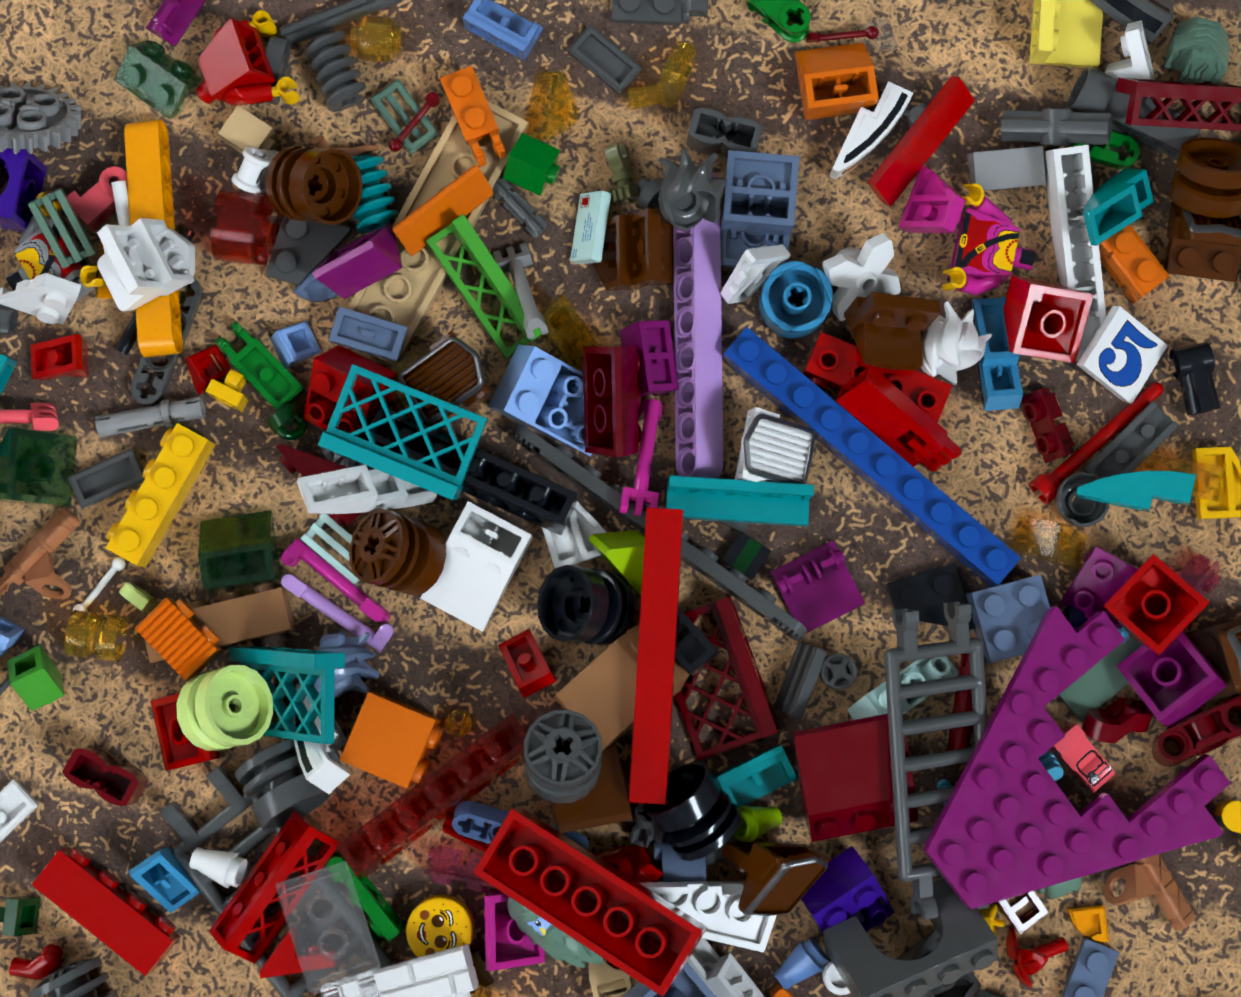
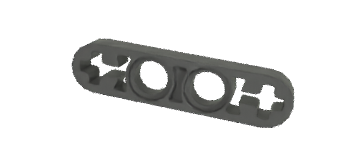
M195 278V281L191 283V289L195 294L193 297L187 296L183 303V307L189 309V312L185 314L181 311L183 347L203 297L202 286ZM181 353L171 354L168 364L162 367L155 366L152 362V357L144 358L142 356L130 389L133 398L137 402L145 406H153L161 402ZM148 367L156 373L164 374L162 380L156 376L154 377L152 386L157 389L155 395L149 394L146 399H143L144 393L139 388L141 384L147 385L152 376L149 373H145L146 368Z

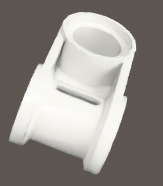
M250 146L245 147L242 152L244 159L238 173L233 174L231 179L233 184L250 193H267L265 188L266 173L272 159L279 151L258 149Z

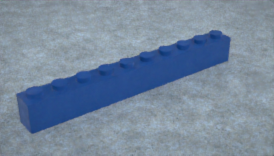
M748 327L741 332L724 352L722 360L798 425L812 429L818 442L990 587L999 585L1021 559L1020 556Z

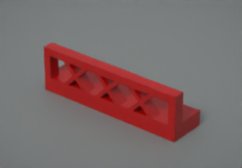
M293 811L209 930L222 949L256 964L340 842L331 835L316 828L302 814ZM315 838L325 843L317 855L307 858L306 850ZM301 870V878L297 884L286 888L285 880L290 873ZM279 901L280 908L276 914L264 918L263 911L268 904ZM258 931L259 938L250 950L240 946L248 934Z

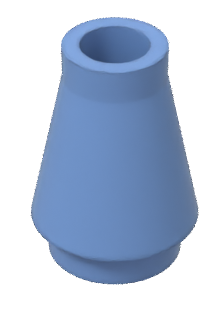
M809 938L806 942L801 940L781 967L774 972V975L779 983L788 990L793 985L823 971V965L829 959L814 939Z

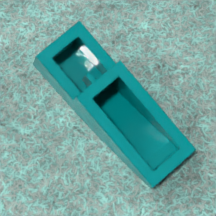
M1146 169L1122 170L1100 186L1085 204L1083 215L1091 245L1097 246L1141 218V210L1154 202Z
M1175 471L1122 473L1079 486L1076 495L1078 498L1150 513L1153 499L1189 506L1196 474Z

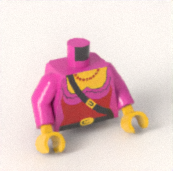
M974 183L963 185L968 190L969 197H961L966 200L964 205H970L972 209L966 208L961 215L951 267L942 271L943 274L949 275L948 279H951V283L943 284L942 289L944 291L956 289L970 295H979L998 288L1001 282H1005L1010 277L1012 267L1030 271L1034 263L1036 251L1017 246L1020 229L1013 226L1012 220L998 206L984 196L982 186Z

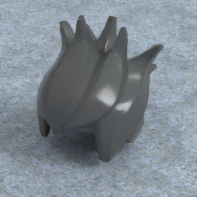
M686 149L682 150L680 165L661 157L658 160L666 169L663 172L664 178L660 186L658 198L660 212L669 223L684 232L695 227L703 218L712 223L718 222L720 200L727 182L725 178H713L712 165L718 157L716 153H713L698 166H695Z

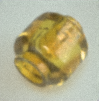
M365 15L359 19L357 27H351L350 47L357 48V54L362 61L390 62L395 54H400L401 26H396L392 17Z

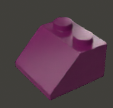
M1184 632L1160 656L1142 645L1116 666L1158 721L1168 728L1176 726L1228 686L1227 682Z

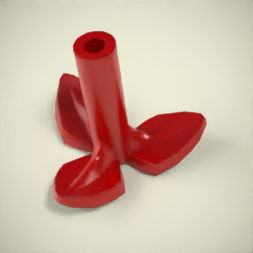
M1009 927L1006 937L1007 956L1015 962L1011 968L1019 981L1030 989L1033 985L1028 975L1039 972L1048 961V958L1068 951L1067 941L1065 938L1060 937L1032 949H1020L1014 927Z

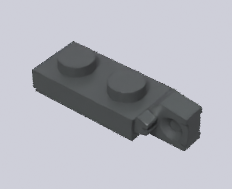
M612 0V23L680 26L681 24H688L690 16L704 17L708 14V0Z

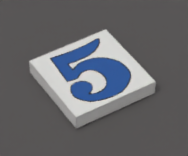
M1112 306L1076 365L1120 400L1127 404H1132L1168 345L1121 306Z

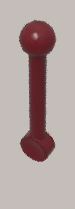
M869 26L866 30L828 34L809 33L806 35L807 43H819L820 41L867 37L873 40L878 37L879 30L875 26Z
M428 93L425 97L426 103L399 136L389 141L388 147L391 151H400L404 139L431 107L439 105L440 99L437 93Z

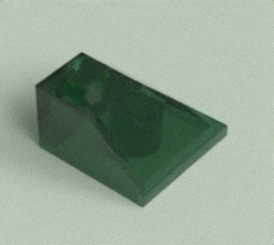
M14 427L9 428L0 443V502L71 507L73 489L67 477L74 474L77 437Z

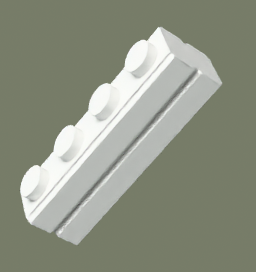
M464 944L328 982L322 985L321 990L323 997H471L470 992L479 987L475 967L473 966L469 945Z

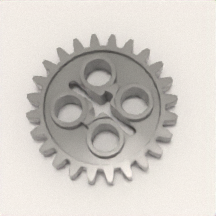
M11 82L10 87H4L0 84V152L5 151L7 148L12 149L14 154H17L21 149H26L29 154H33L34 148L47 152L49 145L60 148L61 141L70 143L72 142L71 136H78V129L82 128L80 105H77L75 98L69 99V93L58 94V88L56 87L45 90L44 84L34 88L31 87L30 82L25 83L23 87H18L15 82Z

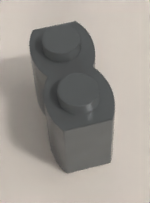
M698 108L694 109L686 144L696 152L707 155L720 153L727 159L728 150L756 152L763 127L748 118H728L717 110Z

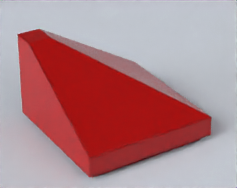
M216 344L185 359L198 395L206 392L211 379L222 382L231 370ZM211 355H213L222 371L219 370Z

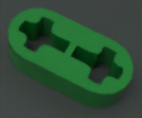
M1113 131L1110 144L1102 145L1103 148L1093 146L1089 151L1091 162L1119 170L1127 169L1133 165L1140 153L1138 143L1133 138ZM1072 143V147L1085 145L1080 143ZM1121 145H1125L1126 152L1131 154V156H1127L1121 161L1118 159L1119 154L1108 149H1118Z

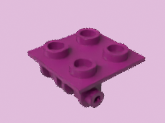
M833 541L770 572L792 617L807 628L806 633L865 604L844 563L846 559L842 551L837 549Z
M1096 546L1094 550L1089 549L1083 559L1085 564L1060 603L1066 607L1074 606L1084 611L1085 617L1088 619L1098 611H1105L1117 629L1123 628L1103 606L1132 577L1138 568Z

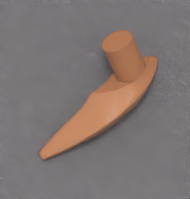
M323 135L317 136L311 141L314 148L342 150L351 157L379 150V145L330 148Z

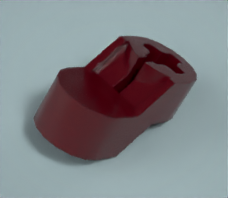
M1120 697L1106 709H1088L1081 729L1091 739L1115 744L1129 732H1146L1154 714L1144 702Z

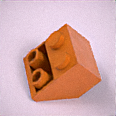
M864 42L795 51L805 121L858 114L861 107L874 111L879 100L874 65Z

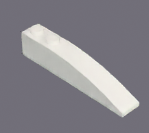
M1089 145L1044 151L1049 216L1060 285L1093 294L1076 361L1080 360L1106 318L1099 244L1097 246L1090 244L1083 215L1085 204L1094 194Z

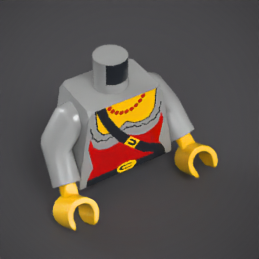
M52 191L41 192L37 195L36 199ZM59 201L52 202L57 211L63 209ZM45 205L39 206L66 257L70 256L71 253ZM34 215L32 216L19 240V246L14 250V254L22 268L6 277L13 291L16 289L17 282L26 279L32 280L35 276L44 273L80 284L81 288L76 302L82 300L95 287L106 285L103 278H98L97 271L99 269L97 265H92L87 257L62 269ZM62 219L78 251L83 250L67 222Z

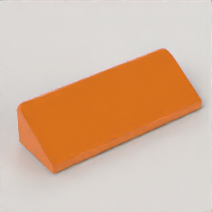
M474 165L392 227V231L407 253L414 256L427 246L426 240L449 226L453 220L462 214L468 215L493 195V190L480 168Z

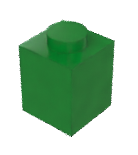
M522 133L508 155L503 179L541 196L547 184L553 186L561 170V166L557 165L560 150Z

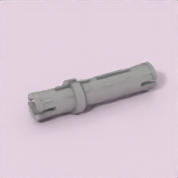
M202 396L172 402L166 399L154 406L97 415L95 417V424L99 437L105 438L157 426L171 428L175 427L176 423L206 418V409Z

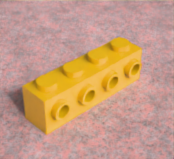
M176 423L174 429L169 428L161 439L160 446L163 448L156 460L151 459L143 471L142 477L145 479L138 491L134 490L126 500L124 508L127 511L120 522L116 521L110 528L106 537L109 542L105 549L136 566L146 568L216 444L179 423Z

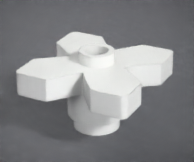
M885 233L867 240L862 250L847 247L839 251L836 256L823 262L824 274L827 276L830 284L839 287L833 295L832 310L840 321L846 320L844 312L857 296L867 298L868 294L870 295L872 292L897 295L901 292L899 277L892 269L886 268L894 257L892 241Z

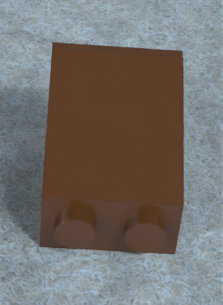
M616 741L602 751L601 773L596 786L586 797L573 803L557 804L550 801L553 823L560 834L632 820ZM560 747L556 748V754H558L559 752H564L566 755H568L570 749L568 748L567 750L563 751Z

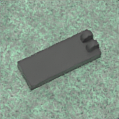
M1151 401L1083 469L1087 473L1098 475L1099 479L1122 473H1131L1179 425L1172 421L1154 401Z

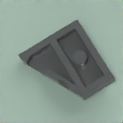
M283 217L265 272L266 277L298 286L317 266L331 255L330 253L344 239L350 236L351 228L340 224H321L291 220Z

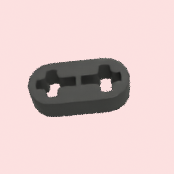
M271 36L266 49V55L275 81L271 83V87L276 86L277 82L286 76L291 53L290 40ZM280 96L273 97V101L265 103L278 105Z

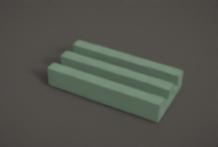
M399 79L370 98L397 137L402 132V129L381 101L386 98L406 126L411 119L392 93L398 90L415 115L420 110V107ZM425 115L420 122L428 132L422 136L415 126L411 133L416 138V141L411 143L406 137L402 142L411 156L421 147L426 146L428 142L439 137V133Z
M62 187L28 203L62 269L74 262L81 261L87 256L90 257L96 254ZM57 198L84 247L83 250L78 251L52 200ZM45 205L71 253L70 256L66 257L39 206Z

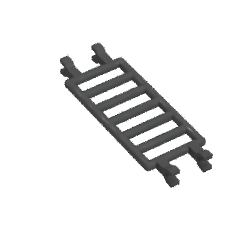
M958 601L943 603L944 615L949 628V641L924 645L917 644L919 611H908V608L892 609V620L897 633V648L889 649L884 654L898 877L903 882L912 881L911 913H921V917L925 920L938 917L937 903L933 896L932 878L942 875L933 863L912 866L911 845L925 843L934 826L910 830L909 808L945 803L948 801L955 786L908 794L906 772L967 763L988 724L983 642L979 638H969V622L972 613L971 604H960ZM969 653L970 675L901 684L900 662ZM971 689L972 711L903 721L902 699ZM973 725L975 747L905 757L904 736ZM989 904L977 907L978 910L990 908Z
M217 766L206 777L219 790L229 805L200 828H195L177 802L170 803L160 811L163 818L183 840L173 849L174 857L219 916L237 890L225 899L212 881L214 880L190 868L189 863L192 856L190 853L263 796L247 797L236 786L223 766ZM260 825L227 852L240 853L241 858H243L273 833L278 834L282 827L265 831ZM306 850L307 858L311 857L312 855ZM323 870L317 875L296 907L318 890L322 892L332 907L298 933L300 950L340 918L354 936L337 949L339 963L334 968L309 971L293 985H290L283 975L268 977L267 979L281 997H301L362 947L365 948L376 963L369 971L394 964ZM280 902L266 912L264 918L275 915L280 908ZM258 931L248 934L241 945L250 950L259 937ZM265 951L256 962L260 970L270 957Z

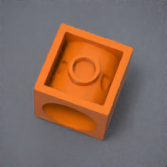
M368 692L339 761L408 789L414 783L419 784V782H422L426 775L430 762L424 759L429 748L432 750L437 748L444 732V728L439 727L441 718L381 693Z

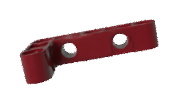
M1241 694L1164 731L1153 743V758L1157 763L1171 767L1241 738V726L1233 725L1228 719V711H1236L1241 715ZM1163 741H1174L1179 747V755L1171 756L1167 754L1163 749Z

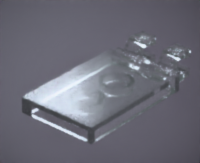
M347 861L276 883L275 889L308 993L313 992L314 995L320 993L321 997H340L337 987L356 981L361 997H380L373 974L379 973L378 969L381 964Z

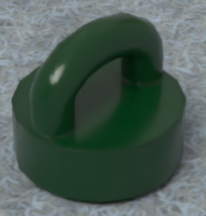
M293 402L278 409L270 416L267 422L272 431L285 440L297 439L307 429V421L303 418V412ZM294 422L298 423V428L294 431L285 430Z

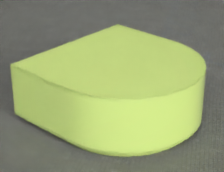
M126 581L119 590V593L142 612L150 614L158 606L156 599L131 581Z

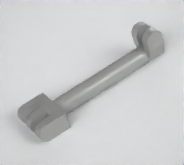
M523 242L519 244L521 253L515 254L513 246L506 248L508 257L503 258L499 250L494 251L493 255L502 272L510 271L524 313L523 325L528 339L535 338L534 329L540 328L542 335L549 332L544 316L537 309L523 268L533 264L527 243Z

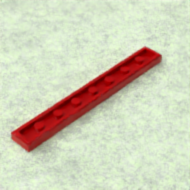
M646 509L629 802L667 804L683 509Z

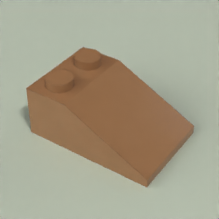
M640 623L615 640L554 696L564 710L583 714L595 724L601 736L602 751L633 728ZM676 658L673 696L681 690L689 676L687 670Z

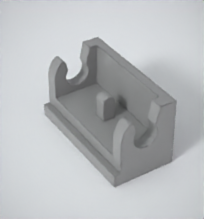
M1043 146L967 154L970 184H980L984 191L1046 185Z

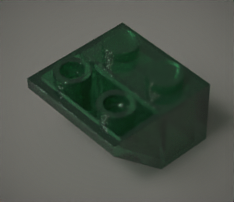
M272 510L200 522L198 557L203 590L212 592L282 580Z

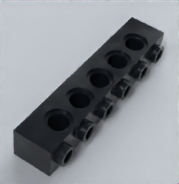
M380 405L372 423L386 418L382 405ZM389 409L392 415L395 414V413H397V412H395V411ZM403 415L394 419L402 439L420 431L417 422ZM389 422L371 429L375 442L378 445L384 447L397 441ZM438 430L427 433L435 453L454 445L451 436ZM423 436L404 443L410 458L419 460L430 455ZM469 444L461 446L464 455ZM399 445L390 449L402 454ZM478 448L475 451L462 484L463 492L561 536L577 502L576 492ZM454 449L438 456L443 471L456 476L462 463L457 450ZM432 459L424 462L427 465L435 467V464Z

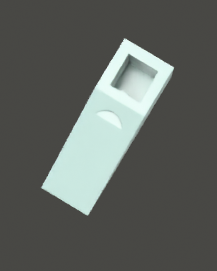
M947 656L916 660L900 671L901 684L957 677L959 672ZM886 681L847 709L854 720L888 713ZM930 695L902 699L903 714Z

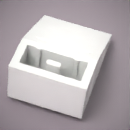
M468 501L446 542V559L443 571L437 582L427 592L423 593L420 599L483 632L527 551L533 536Z

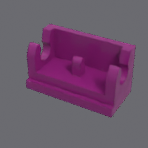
M669 320L638 321L621 329V343L624 345H637V353L640 357V369L637 372L638 389L641 397L650 394L660 396L679 390Z

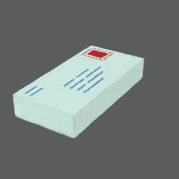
M601 190L580 194L570 262L576 264L601 262L611 193Z

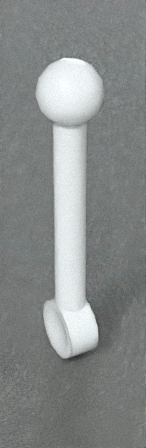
M114 558L110 570L84 602L74 606L72 612L75 617L83 618L87 615V608L117 571L125 568L126 562L123 558Z

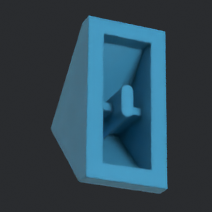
M170 846L157 851L129 870L130 876L170 913L201 893L174 857Z

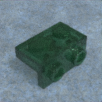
M147 40L129 46L114 81L166 118L172 119L179 112L190 88L199 86L202 78L193 73V68L183 61L175 60L166 54L163 46L154 41Z

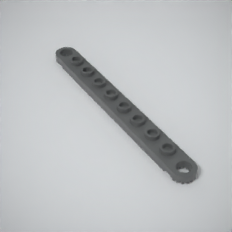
M518 424L510 434L513 440L520 445L524 443L522 446L524 448L527 445L526 449L539 456V459L645 534L646 509L648 506L643 504L641 516L633 515L634 503L629 501L627 514L619 513L622 487L614 484L611 488L600 480L603 475L597 469L587 463L582 467L572 460L574 454L563 445L556 443L555 446H552L522 424ZM683 531L681 560L763 619L768 622L770 621L777 629H781L782 632L786 630L785 634L800 642L807 632V628L775 605L774 602L777 599L771 593L761 587L757 591L745 583L747 577L731 566L726 570L716 562L718 556L704 546H700L697 549L687 542L689 536Z

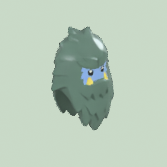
M510 897L508 898L507 907L509 915L515 920L519 930L522 933H526L534 945L538 944L554 959L561 962L565 960L567 963L581 968L586 966V962L592 964H602L604 962V958Z

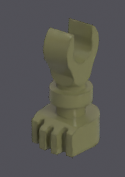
M617 142L606 146V158L614 173L612 175V182L617 185V188L608 191V193H611L610 204L615 206L625 205V199H628L629 204L638 202L639 187L637 184L630 183L633 180L632 172L628 171L630 155L626 145L619 146Z

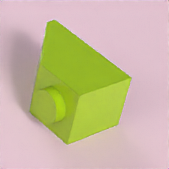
M637 530L592 534L588 538L589 542L610 566L628 581L630 587L641 595L645 537Z

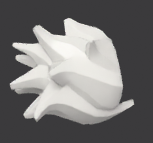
M947 301L944 303L946 318L939 315L921 335L923 355L921 369L929 376L935 377L938 374L944 380L956 385L957 371L969 368L981 360L985 353L986 342L991 338L992 334L978 336L973 323L974 309L969 310L960 319Z

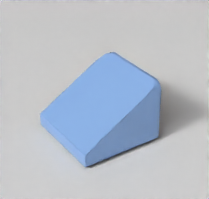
M308 321L279 329L270 337L274 349L286 369L322 352Z

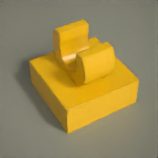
M231 369L225 378L224 384L211 379L206 393L211 398L243 412L248 399L240 392L245 386L247 379L244 378V375Z

